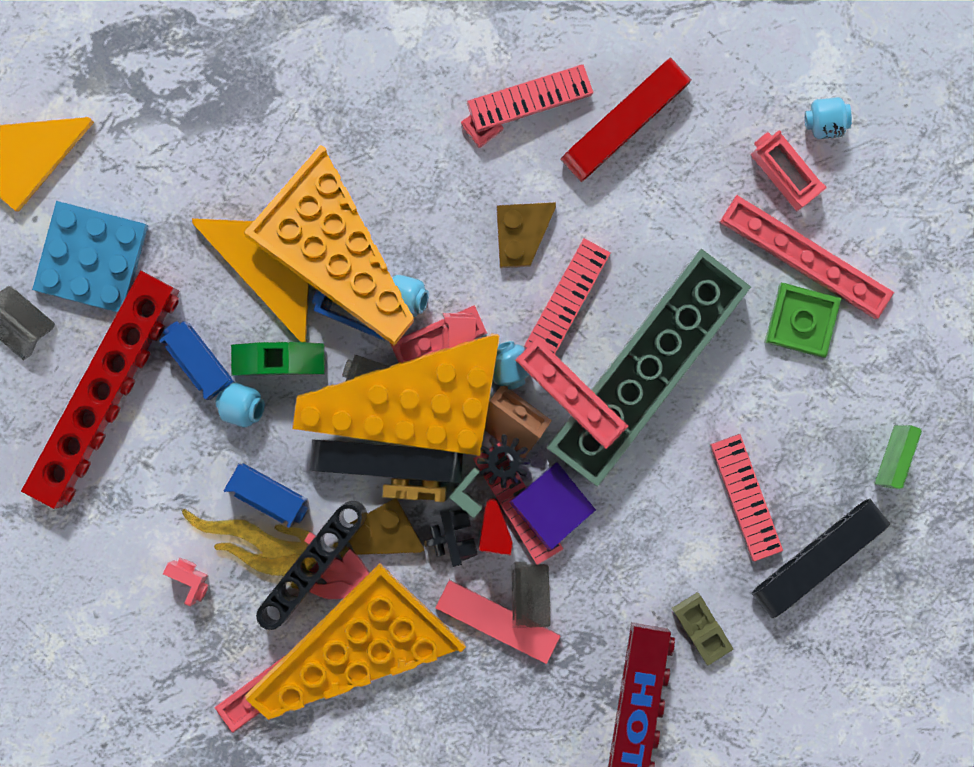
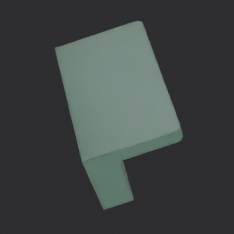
M476 467L470 471L449 497L473 518L482 509V505L464 489L479 473Z

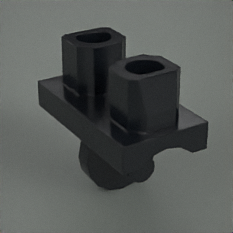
M450 508L441 510L440 515L445 535L441 536L439 524L430 526L432 538L424 540L425 547L434 546L436 557L446 555L443 543L447 542L452 566H460L462 561L478 555L474 538L458 542L455 530L471 527L469 515L465 510L450 511Z

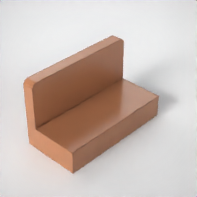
M500 386L489 401L484 430L500 442L501 436L507 435L506 446L509 447L513 439L518 438L519 443L514 450L517 452L522 447H527L528 451L520 455L521 458H525L552 420L508 389V387Z

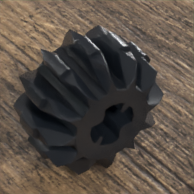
M507 435L501 436L502 446H498L493 437L490 438V444L494 449L490 451L485 446L480 448L483 453L489 455V458L477 459L478 464L489 465V467L480 471L481 476H485L492 471L494 474L489 479L488 483L490 485L495 483L497 477H501V488H506V477H510L515 486L518 485V479L514 474L518 472L524 477L528 474L525 470L519 468V465L531 464L530 459L519 458L520 455L528 451L527 447H522L516 452L514 448L519 443L518 438L513 439L510 447L506 446ZM505 452V456L508 453L512 456L513 460L509 462V469L503 470L502 466L500 469L496 467L495 463L499 460L497 456L499 453Z

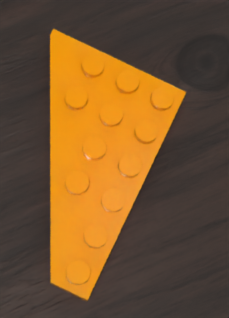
M320 145L244 232L245 237L388 342L395 345L412 325L414 317L402 299L400 290L388 272L387 265L377 246L374 245L371 235L360 218L347 188L343 185L337 169H335L327 154L326 148Z
M492 333L489 336L435 351L411 361L392 365L386 369L360 375L336 385L332 384L314 392L310 391L298 395L292 429L480 456L500 336L499 334Z
M379 563L246 694V700L270 720L283 715L286 711L301 709L305 704L313 701L335 697L349 692L354 687H363L371 684V681L390 674L392 676L416 668L421 663H431L436 661L438 657L455 651L462 652L466 646L457 635Z

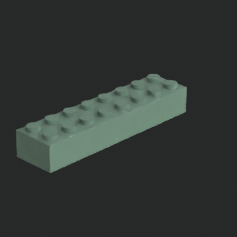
M701 248L591 389L628 425V428L605 449L570 416L546 448L598 487L747 294L751 286Z

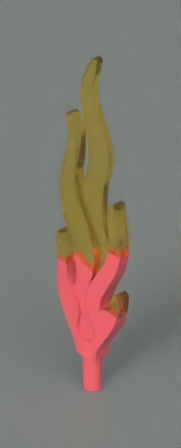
M186 508L182 510V514L191 525L203 532L240 537L256 546L262 553H252L231 542L217 543L214 545V548L216 550H226L258 572L268 575L284 576L316 536L312 532L299 527L288 528L285 525L276 524L274 528L278 532L296 536L301 542L286 541L269 535L247 520L207 521L197 517ZM335 542L333 547L337 548L338 542ZM346 546L340 553L343 560L336 558L321 578L327 583H316L310 592L325 599H344L370 571L360 557ZM306 558V568L311 572H318V562L313 558ZM291 583L292 588L299 589L295 583Z

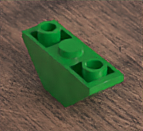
M255 342L231 345V376L325 374L324 343Z

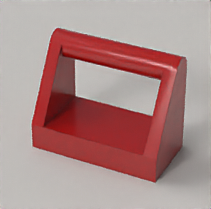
M489 498L485 506L479 551L511 555L513 542L500 506L495 498Z

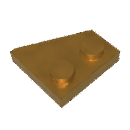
M556 202L497 205L500 268L530 267L556 209Z
M391 478V484L383 485V497L435 500L434 502L446 501L447 487H440V481L422 480V486L409 485L410 479Z
M397 498L367 513L365 523L349 542L356 555L421 553L425 550ZM357 518L356 520L350 522V524H356L357 521H358V518Z

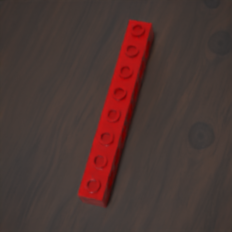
M140 270L21 492L52 509L62 508L72 501L76 493V489L73 488L79 477L83 478L91 465L88 459L93 450L97 451L103 444L106 434L103 432L107 424L113 423L121 409L118 404L123 395L127 396L131 392L135 384L133 376L138 367L143 368L150 356L148 349L152 341H157L162 335L165 325L162 323L168 313L172 314L180 300L177 297L180 290ZM152 301L155 305V311L150 317L145 318L142 313V307L146 302ZM137 328L140 332V339L136 344L131 345L127 340V335L130 330ZM121 355L125 360V367L122 371L116 372L113 369V360ZM107 383L110 387V394L106 399L102 400L98 395V388L101 384ZM88 410H91L95 415V422L91 427H87L83 422V416ZM74 437L80 443V450L75 455L68 448L69 441ZM58 465L62 466L65 470V477L61 482L57 481L54 477V469Z

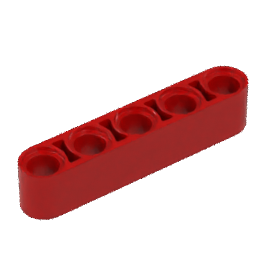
M670 57L575 143L560 160L580 182H583L671 102L692 79Z

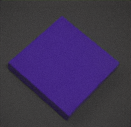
M558 462L551 465L509 502L547 550H552L596 511Z

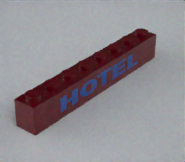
M631 622L608 767H655V761H651L652 749H658L660 730H656L657 718L663 717L665 709V699H661L662 687L668 686L670 678V668H666L667 656L673 655L675 637H671V631L668 628Z

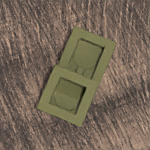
M698 592L672 608L707 666L734 650Z

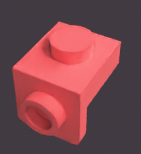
M179 558L178 561L173 560L167 563L163 575L191 586L184 604L192 606L197 600L200 602L203 600L209 584L205 583L208 575L196 570V564Z

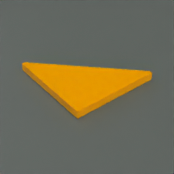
M89 117L0 125V199L19 212L93 125L94 121Z
M192 218V224L295 337L300 342L306 343L309 283L245 237L244 232L254 221Z

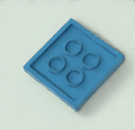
M56 201L32 290L118 312L132 287L148 225Z

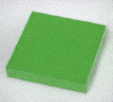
M782 282L779 283L764 343L826 358L841 298Z
M895 425L893 427L874 484L893 489L903 488L922 433L921 428L912 425Z

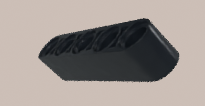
M312 439L309 470L461 483L463 453L426 448Z
M870 498L864 500L760 583L752 591V595L770 618L781 615L889 527L890 522Z
M348 501L334 512L258 608L256 619L262 628L266 630L277 629L290 617L365 523L367 511L362 503ZM345 509H352L357 513L358 521L356 524L346 522L344 519ZM331 533L337 537V548H330L326 545L324 541L325 534ZM306 558H313L318 562V572H311L306 568ZM287 582H293L298 586V596H292L287 592ZM269 606L278 609L280 613L279 620L269 617L267 613Z

